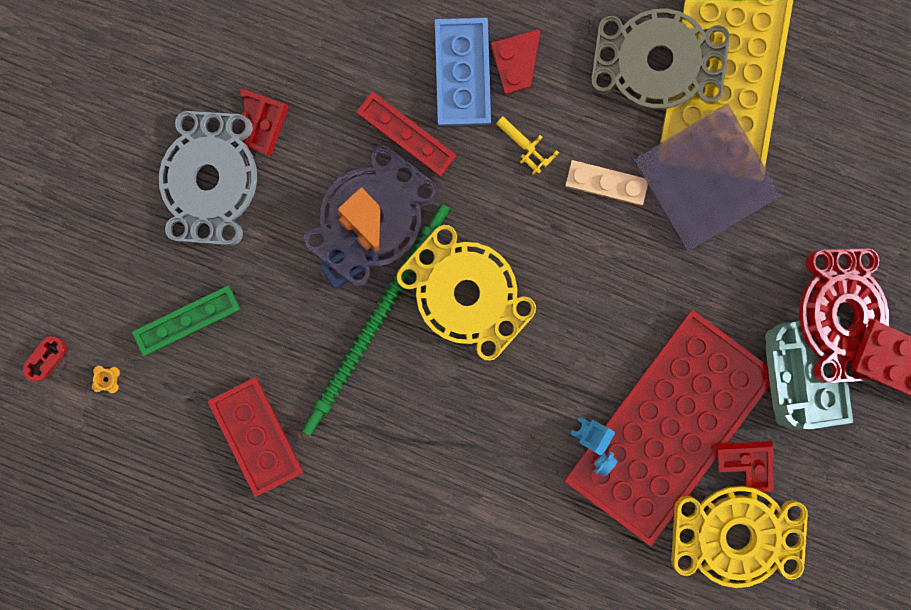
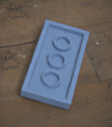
M488 18L435 19L438 126L491 125Z

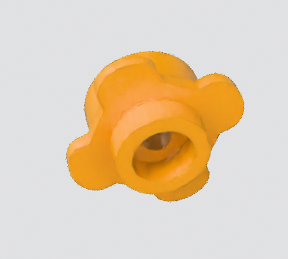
M102 366L95 367L93 370L92 389L95 392H100L101 390H106L110 393L117 392L119 389L117 377L120 375V370L117 367H112L111 369H105Z

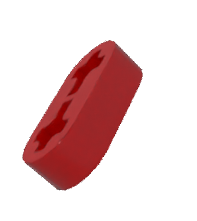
M51 336L45 338L23 366L24 376L28 380L35 382L45 380L67 352L64 340ZM57 342L56 349L59 352L57 354L51 353L47 358L46 355L50 351L48 344H55ZM43 360L44 363L40 366L41 375H32L34 370L31 366L39 365Z

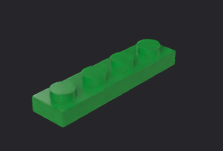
M228 285L133 331L132 334L142 355L147 356L240 311L241 308L231 287Z

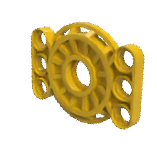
M449 225L439 226L398 270L397 282L405 289L416 288L418 310L425 323L433 332L455 343H476V353L480 358L488 361L494 360L536 313V305L529 297L521 296L517 298L515 276L510 265L499 253L479 243H456L457 234L454 228ZM445 229L451 233L452 240L449 244L442 245L438 242L437 234L440 230ZM467 246L477 247L485 251L483 254L467 252ZM461 247V252L455 253V248ZM428 249L433 252L434 260L431 264L424 265L420 262L419 254L422 250ZM491 253L498 258L503 266L498 267L493 260L488 258L489 254ZM407 269H411L416 273V281L411 285H406L401 280V274ZM506 270L511 279L512 288L507 287V281L503 274ZM471 280L479 287V298L473 305L462 306L456 301L454 288L460 281ZM425 285V292L421 293V286ZM508 293H512V299L508 300ZM421 298H425L426 306L430 312L427 316L423 310ZM520 301H526L530 305V312L526 316H520L516 311V306ZM434 318L439 325L445 328L444 332L442 333L436 329L430 320ZM503 321H509L513 326V331L508 336H503L499 333L498 328ZM451 331L465 334L466 339H456L450 337L449 334ZM477 333V338L472 339V334ZM485 341H492L495 344V352L490 356H485L481 352V345Z
M731 486L720 489L705 498L701 504L691 496H682L677 500L674 509L672 566L679 574L684 576L693 574L699 568L710 580L722 586L733 588L750 587L761 583L776 570L787 579H797L804 570L807 509L796 500H788L779 507L766 493L746 486ZM746 491L749 492V495H734L733 492ZM727 494V497L718 500L714 504L711 502L718 496ZM757 494L764 497L770 503L766 506L757 500ZM686 502H693L695 505V511L690 516H684L681 512L682 505ZM706 506H708L707 511L704 512L703 509H704ZM792 506H798L800 509V516L795 520H790L787 516V512ZM736 524L747 526L751 535L749 543L742 549H733L726 542L727 531ZM687 528L693 531L692 540L686 543L681 542L679 537L681 531ZM793 532L797 533L799 538L797 544L791 547L787 546L785 541L787 535ZM684 555L690 556L692 560L690 567L680 569L678 567L680 557ZM789 559H794L797 563L796 569L791 573H786L784 571V563ZM713 569L721 575V579L712 576L707 571ZM729 580H744V582H729Z

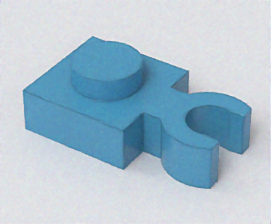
M579 417L578 421L582 423V427L577 432L572 430L571 434L580 439V444L602 456L615 432L593 419L589 422Z

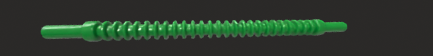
M443 204L439 206L428 226L422 228L420 232L422 236L417 237L418 243H413L414 249L409 250V257L405 256L406 261L427 237L441 225L450 208ZM426 249L420 252V260H423L422 254L427 253ZM407 269L401 274V280L406 285V280L411 279L410 273H414L411 269ZM395 275L393 276L394 281L389 282L390 288L385 289L386 294L381 295L382 301H378V307L373 308L374 314H370V320L365 321L366 327H362V333L357 334L358 340H354V346L349 347L350 353H346V359L341 360L342 366H338V372L333 373L334 379H330V385L325 386L326 392H322V398L317 399L314 403L315 409L301 430L305 434L311 436L324 413H329L331 402L334 403V397L339 396L338 390L343 389V382L347 383L346 377L351 376V369L355 370L354 364L359 363V356L363 357L362 351L367 350V343L371 344L370 338L375 337V330L379 331L378 325L383 324V317L387 318L386 312L391 311V304L395 305L394 299L399 298V291L403 292Z

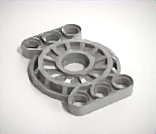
M182 112L175 120V127L182 136L176 139L168 148L162 159L159 171V189L162 199L169 211L175 216L166 223L165 233L171 240L178 242L236 245L242 239L243 230L234 220L249 206L257 185V167L254 157L243 142L252 133V123L247 117L240 114ZM188 117H192L195 125L192 130L185 131L183 129V121ZM216 118L220 122V127L218 131L211 133L208 130V123ZM238 120L245 122V130L241 134H235L233 131V125ZM179 147L180 149L177 151L172 161L170 162L169 160L173 152ZM244 152L248 157L250 166H248L247 160L243 155ZM212 165L219 173V181L215 188L205 191L199 188L196 183L197 173L203 166ZM168 166V183H165V173ZM166 190L170 191V195L175 202L174 204H171ZM178 222H182L185 226V231L180 237H176L173 233V226ZM207 224L210 228V234L208 237L201 239L198 235V229L201 225ZM227 226H233L236 232L235 237L227 241L223 236V231Z

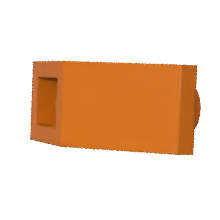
M361 187L338 208V215L340 216L338 221L347 231L352 229L359 236L357 241L364 249L368 251L371 248L376 253L379 250L380 206Z

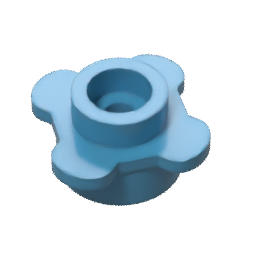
M610 451L607 455L605 453L602 456L600 455L593 463L596 467L593 472L596 475L599 473L603 477L607 476L618 462L613 457L614 454Z

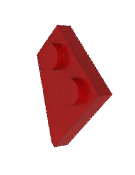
M540 29L490 44L505 95L531 87L540 39Z
M241 88L240 96L244 99V112L242 115L251 121L253 127L251 135L244 140V143L248 148L271 156L289 105Z

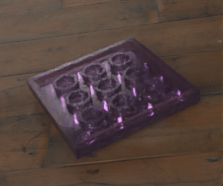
M727 103L634 159L687 251L781 197L776 185Z

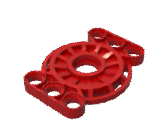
M873 249L818 250L811 252L806 258V267L814 277L808 282L803 291L799 304V321L806 343L814 354L820 358L813 367L814 376L819 382L833 383L872 380L856 372L850 377L846 372V366L849 362L853 364L869 320H876L889 326L887 300L882 288L871 276L879 266V256ZM863 254L867 255L870 261L867 268L863 267L861 263ZM818 255L824 259V267L821 270L817 268L815 263ZM840 255L845 256L847 260L845 269H842L838 263ZM840 303L848 304L854 314L852 324L846 329L842 328L837 320V309ZM826 363L832 369V374L829 378L823 374V367Z

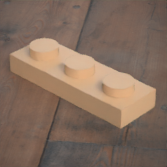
M572 160L565 187L642 206L649 179Z

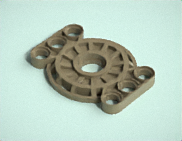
M667 8L642 12L631 18L624 26L617 17L607 16L602 19L598 28L592 84L595 90L601 94H608L617 86L620 92L630 101L650 109H669L679 106L690 100L696 93H698L704 103L715 104L723 95L730 44L729 32L724 26L714 25L705 33L692 17L680 11ZM668 14L675 17L674 19L658 18L657 15ZM652 16L650 20L644 21L639 25L635 24L642 18ZM682 18L688 21L695 28L691 30L685 24L681 23L680 19ZM608 23H616L619 26L618 32L613 36L606 35L604 27ZM631 27L632 30L627 34L626 30ZM714 32H722L726 38L722 44L714 45L710 42V36ZM700 33L702 37L698 40L696 36ZM656 47H666L673 54L672 65L664 71L653 70L647 63L649 52ZM606 48L615 51V57L609 62H605L600 58L601 52ZM718 58L722 62L721 68L714 72L708 70L706 64L709 59ZM607 74L611 77L612 81L608 87L602 88L597 85V78L600 75ZM623 79L625 83L621 85L620 82ZM708 84L717 86L719 90L718 94L713 98H708L703 94V88ZM694 85L695 88L690 91L689 89ZM631 89L636 95L641 97L640 100L631 96L626 90ZM683 94L685 95L683 98L669 103V100L676 99ZM647 100L654 101V102H662V101H663V104H652V103H647L646 101H647Z

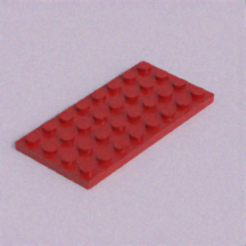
M693 309L690 310L605 424V427L615 432L604 452L606 455L610 451L614 454L613 457L618 461L615 467L605 477L599 473L596 475L593 472L596 468L593 463L600 455L587 448L564 481L648 545L652 546L674 516L677 500L682 496H689L717 458V444L729 442L769 388L768 365Z

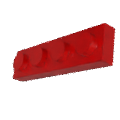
M373 91L356 112L357 115L439 177H442L457 157L455 153Z

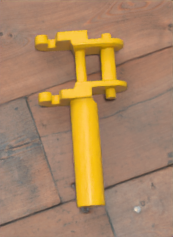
M504 117L496 123L523 150L528 152L526 156L524 154L521 155L522 160L520 163H527L534 170L532 172L533 175L536 172L540 173V168L542 166L546 168L559 154L556 150L549 159H544L535 151V146L543 138L541 135L531 143ZM531 154H534L541 161L538 166L528 158Z

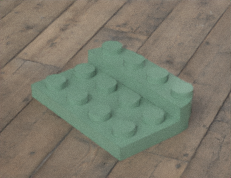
M838 316V317H837V320H838L839 324L841 325V323H840V316ZM800 321L781 323L772 330H768L765 334L766 356L772 404L777 424L789 429L801 430L853 423L848 382L822 383L815 378L813 367L820 358L814 354L806 343L801 331ZM828 363L823 367V374L827 378L832 374L831 366Z

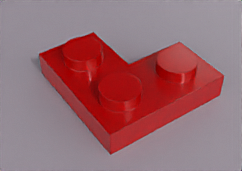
M772 441L717 444L719 472L745 471L746 487L755 488L761 492L774 491Z

